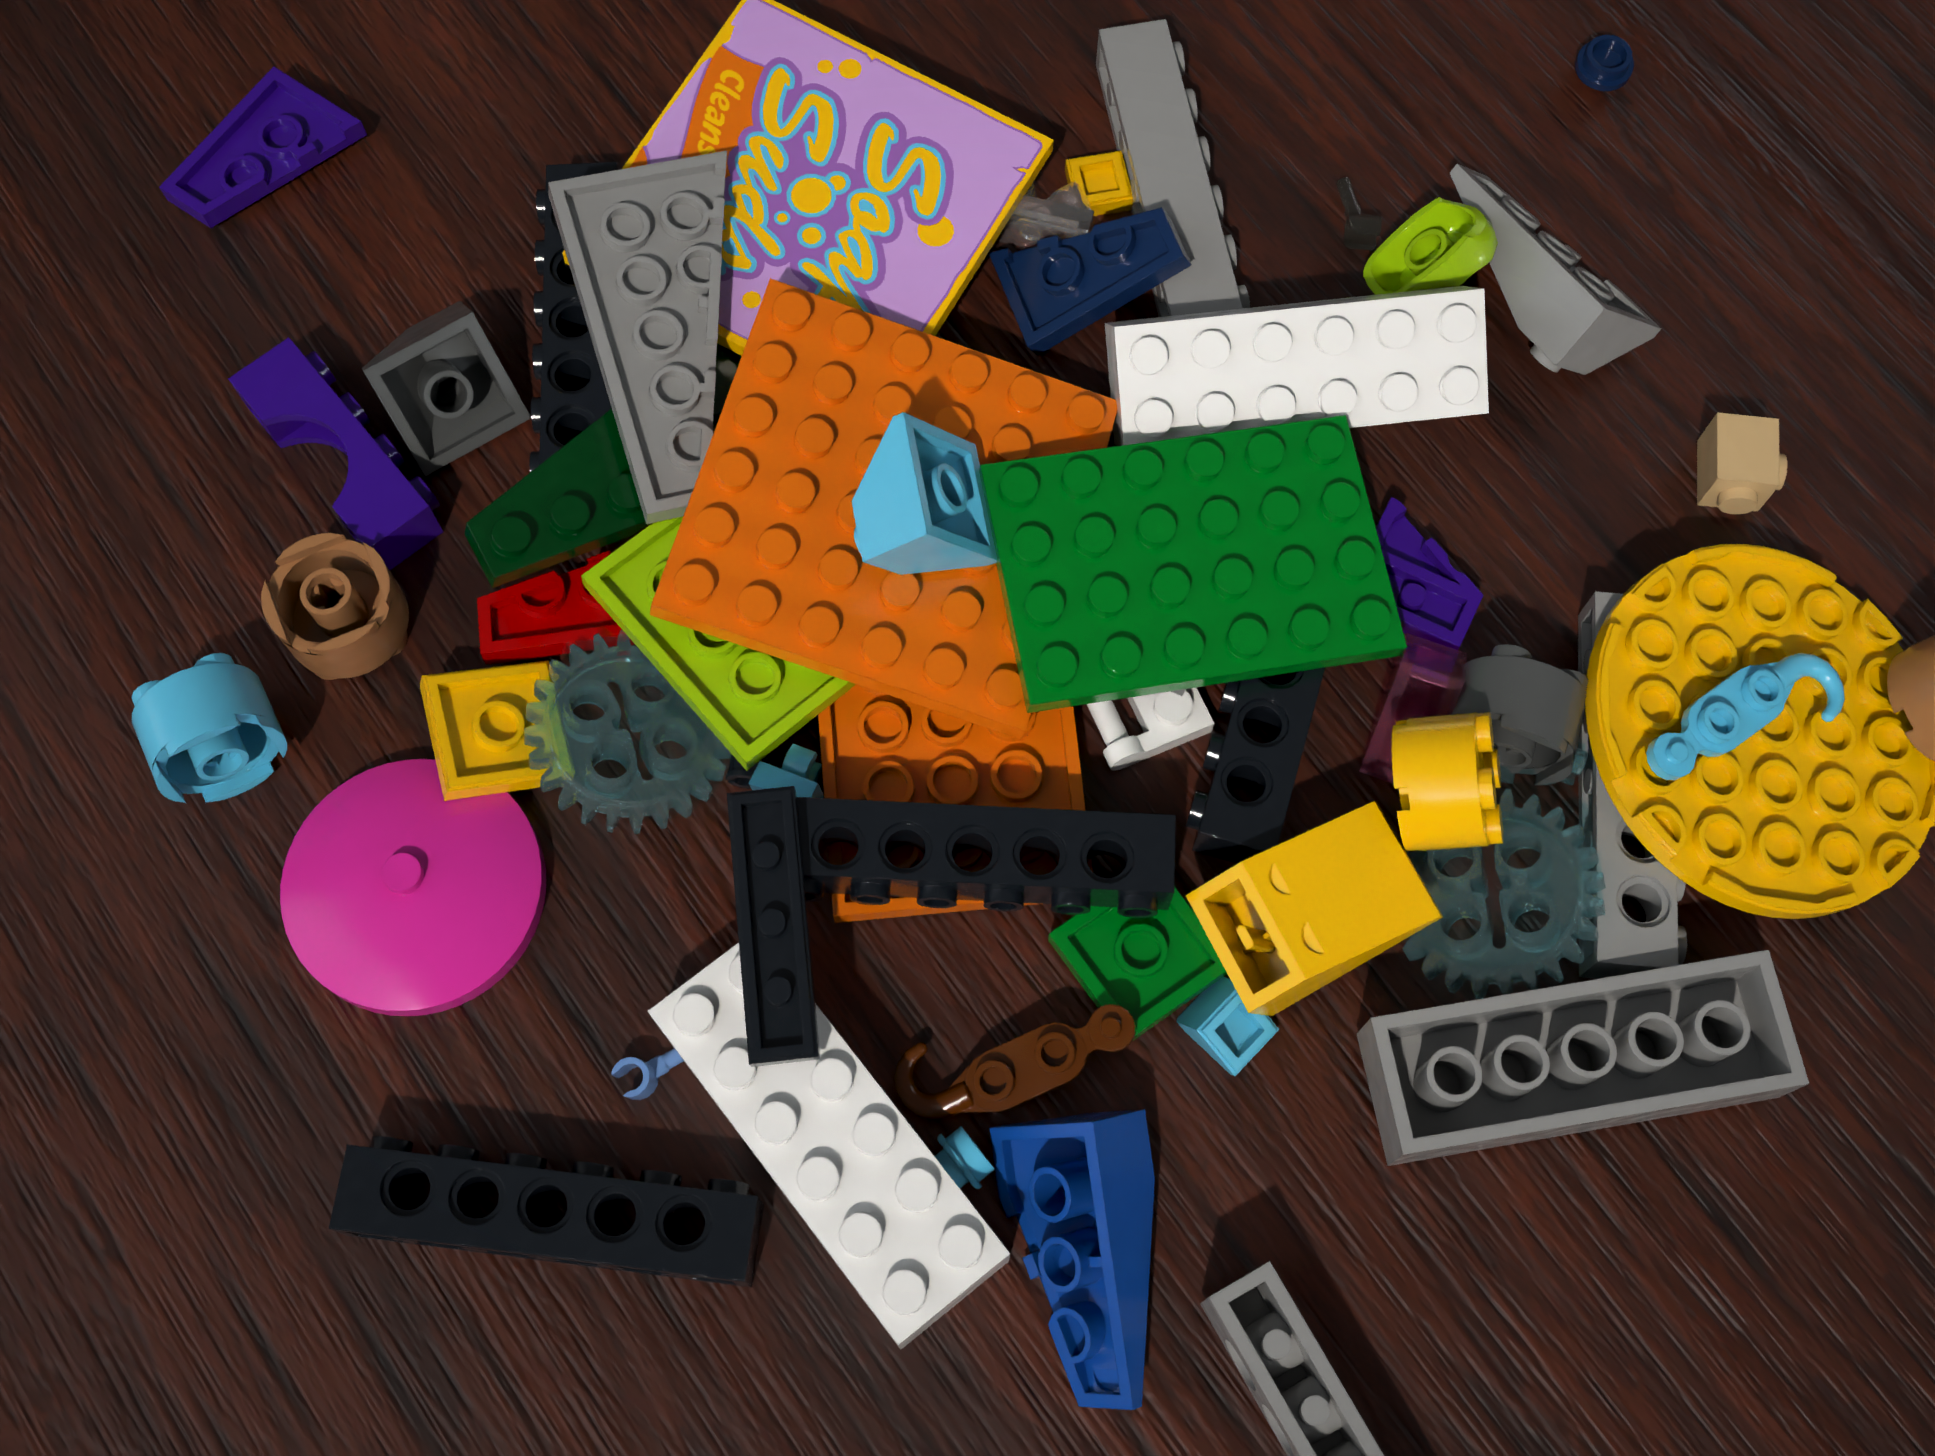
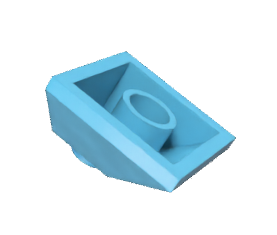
M905 412L892 417L851 501L856 524L854 540L861 553L862 562L900 575L981 567L997 563L979 473L980 463L976 444Z

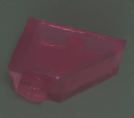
M1406 633L1405 641L1407 648L1397 657L1359 772L1393 783L1392 728L1393 725H1396L1395 721L1451 715L1465 683L1466 670L1464 664L1467 663L1468 653Z

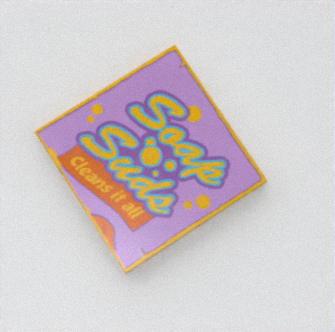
M741 0L622 169L727 151L717 343L742 356L770 278L936 336L1051 155L1054 140L774 0ZM564 249L562 252L565 264L569 265Z

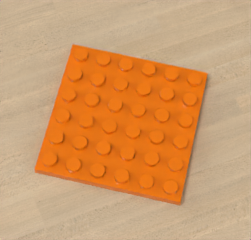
M770 278L653 598L650 615L1021 739L1027 729L1031 713L1026 711L996 563L989 566L904 575L864 563L854 540L856 524L851 501L892 417L902 412L976 444L979 463L982 465L1107 448L1117 414L1116 400Z

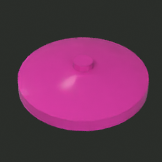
M410 759L386 763L364 771L339 785L312 810L301 825L289 848L283 867L280 884L282 920L292 949L303 966L324 987L344 1001L374 1013L390 1016H421L443 1012L460 1006L490 989L513 968L526 951L540 922L545 903L546 867L540 841L532 824L519 804L508 792L444 801L435 759Z

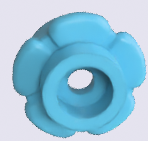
M962 1126L947 1138L942 1134L938 1135L937 1140L943 1146V1150L935 1155V1158L959 1188L970 1182L975 1189H980L982 1187L980 1181L995 1170L983 1152Z

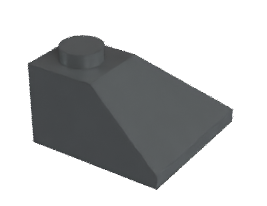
M461 301L406 329L361 368L425 476L531 419L474 313Z

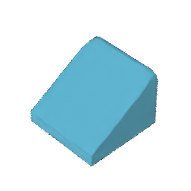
M1222 977L1201 992L1176 1020L1180 1027L1233 1076H1236L1279 1030L1269 1016L1248 1013L1232 981L1225 977Z

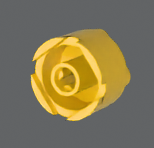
M1490 712L1409 718L1408 720L1395 721L1396 725H1393L1392 771L1394 789H1399L1402 810L1397 811V817L1404 849L1406 851H1428L1503 844L1502 811L1500 804L1496 802V788H1501V771L1498 749H1494Z

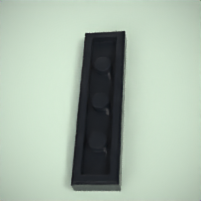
M788 786L727 793L749 1065L757 1067L819 1060L820 1048L795 787Z

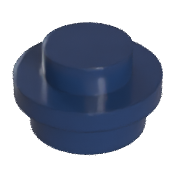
M1615 35L1597 36L1580 49L1575 61V70L1579 79L1588 87L1598 91H1613L1621 88L1628 82L1634 69L1630 46L1625 40Z

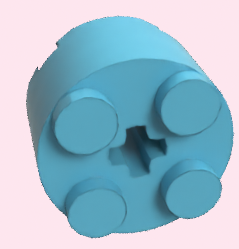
M213 653L204 656L196 662L194 667L174 673L163 680L146 682L137 687L131 698L135 706L132 712L134 730L158 790L164 797L172 801L186 803L183 794L202 793L206 803L237 796L265 781L274 772L271 764L273 758L278 752L284 758L287 752L286 738L258 675L245 666L234 664L232 657L228 654Z

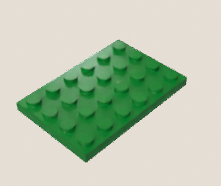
M1346 415L980 465L979 473L997 556L996 566L1027 713L1397 657L1407 648Z

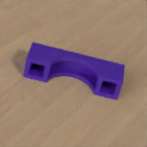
M288 337L228 378L247 408L280 448L303 443H318L332 446L348 456L346 482L332 508L355 541L362 544L364 542L374 548L389 570L443 533L432 512L440 506L434 494L418 475L410 481L406 479L398 469L405 462L383 433L373 439L366 431L364 426L370 422L368 416L349 392L338 397L329 385L334 383L336 379L315 351L304 356Z

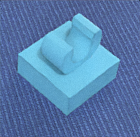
M794 743L788 750L781 769L759 761L749 781L752 790L794 786L797 797L824 798L823 792L817 783L822 772V764L815 762L817 753Z

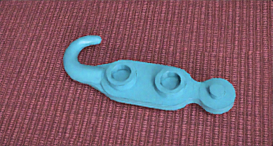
M1797 653L1785 657L1779 662L1744 667L1687 707L1683 712L1680 733L1667 732L1653 739L1647 748V762L1651 770L1658 777L1665 780L1675 781L1686 776L1694 768L1697 754H1702L1706 757L1721 756L1735 749L1777 718L1783 711L1785 702L1795 682L1805 676L1814 678L1824 688L1827 695V706L1822 712L1821 718L1825 722H1831L1841 712L1845 700L1844 686L1838 672L1827 661L1814 654Z

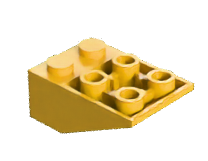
M1376 801L1245 859L1186 895L1248 1013L1274 1016L1443 918L1441 911Z

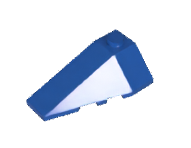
M1145 1109L1094 1112L991 1127L990 1135L999 1198L1006 1217L1016 1216L1030 1251L1029 1255L1022 1258L1030 1280L1040 1277L1053 1314L1051 1315L1048 1327L1078 1406L1135 1410L1142 1407L1155 1186Z

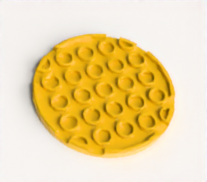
M1720 544L1692 550L1686 555L1659 565L1633 584L1618 599L1606 616L1596 636L1586 675L1588 684L1585 712L1592 753L1605 788L1624 822L1641 844L1664 867L1689 886L1724 905L1747 913L1771 918L1802 919L1837 913L1869 900L1878 893L1889 889L1900 880L1920 858L1918 851L1923 845L1929 829L1935 826V761L1924 756L1911 744L1904 732L1914 728L1904 710L1896 713L1893 712L1888 697V670L1892 659L1903 651L1898 643L1903 637L1869 599L1862 602L1846 588L1835 582L1837 576L1830 570L1808 559L1774 548L1748 544ZM1797 653L1814 654L1827 661L1838 672L1844 686L1845 700L1841 712L1831 722H1825L1821 718V714L1827 706V695L1824 688L1814 678L1805 676L1795 682L1785 702L1784 709L1777 718L1735 749L1721 756L1706 757L1702 754H1697L1694 768L1686 776L1675 781L1665 780L1658 777L1651 770L1647 762V748L1653 739L1667 732L1680 733L1683 712L1687 707L1744 667L1779 662L1783 658Z

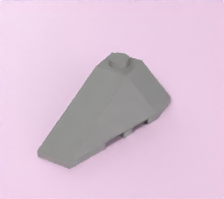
M1456 164L1451 170V178L1463 204L1477 208L1493 226L1498 245L1494 257L1489 263L1518 328L1534 343L1530 353L1543 366L1556 373L1563 368L1586 375L1653 339L1658 334L1661 328L1609 279L1602 282L1586 269L1575 267L1582 256L1569 245H1564L1544 231L1536 234L1535 231L1541 224L1539 220L1488 176L1460 164Z

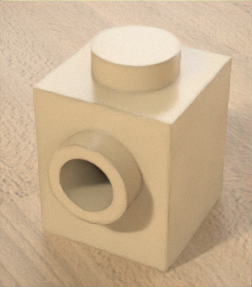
M1716 413L1697 440V505L1718 507L1720 511L1727 514L1758 512L1775 490L1779 491L1782 488L1786 479L1788 464L1786 455L1779 452V419Z

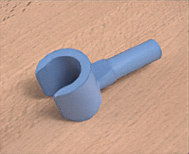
M675 1048L663 1055L659 1054L647 1062L636 1057H626L614 1065L611 1074L613 1077L621 1078L631 1069L639 1067L643 1073V1080L640 1086L630 1090L623 1096L632 1100H642L649 1097L655 1091L659 1077L668 1073L671 1068L684 1062V1060Z

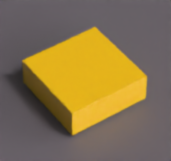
M1121 151L1065 160V174L1076 219L1132 210L1133 196Z

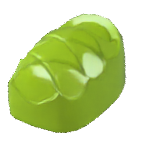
M1438 197L1413 214L1376 249L1366 262L1363 277L1375 295L1461 286L1470 276L1492 261L1498 245L1495 231L1491 222L1477 208Z

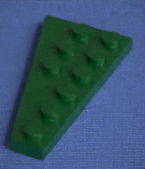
M718 343L713 434L742 357ZM612 408L466 523L464 534L492 588L635 535L650 525L646 524Z

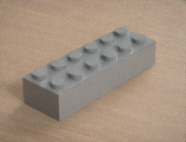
M1769 950L1372 1017L1357 1033L1387 1166L1780 1098L1809 1084Z

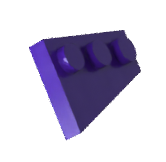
M273 66L159 188L169 202L209 228H212L365 137L367 133L359 119Z

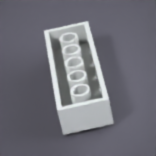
M1456 286L1105 323L1110 396L1116 400L1117 414L1113 424L1114 444L1116 446L1344 415L1347 417L1349 428L1489 413L1484 288Z
M739 943L648 1010V1013L900 1350L1009 1262V1251L817 1005L819 1060L757 1067L749 1065Z

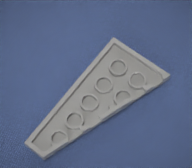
M727 151L548 182V195L646 524L684 516L713 436Z

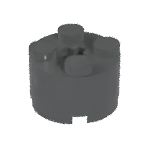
M1509 644L1498 645L1493 648L1491 656L1476 658L1465 663L1460 668L1448 715L1490 712L1494 749H1498L1501 782L1513 784L1515 774L1517 773L1536 775L1534 785L1554 784L1566 779L1572 772L1585 715L1588 678L1575 670L1558 669L1552 665L1533 660L1531 653L1522 647Z

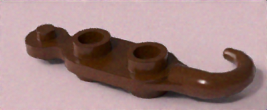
M1109 1004L1101 1006L1094 1011L1088 1023L1082 1028H1073L1067 1024L1056 1022L1043 1025L982 1053L972 1061L949 1088L936 1094L921 1092L915 1086L912 1078L913 1068L917 1060L926 1054L928 1049L925 1043L919 1042L906 1050L897 1063L894 1077L896 1092L907 1109L919 1117L932 1120L951 1117L960 1112H1000L1008 1110L1075 1079L1081 1074L1086 1066L1088 1056L1093 1051L1117 1052L1124 1050L1135 1038V1020L1131 1013L1122 1006Z

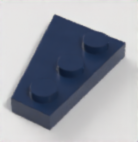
M1162 207L1094 225L1090 233L1062 240L1058 235L1037 240V247L1014 253L1008 248L989 253L1027 347L1037 356L1192 265L1171 218Z

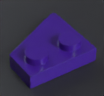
M1391 497L1376 527L1403 633L1455 656L1483 598V594L1464 573L1452 567L1448 554L1432 537L1427 541L1404 516L1407 510L1406 507L1399 500Z

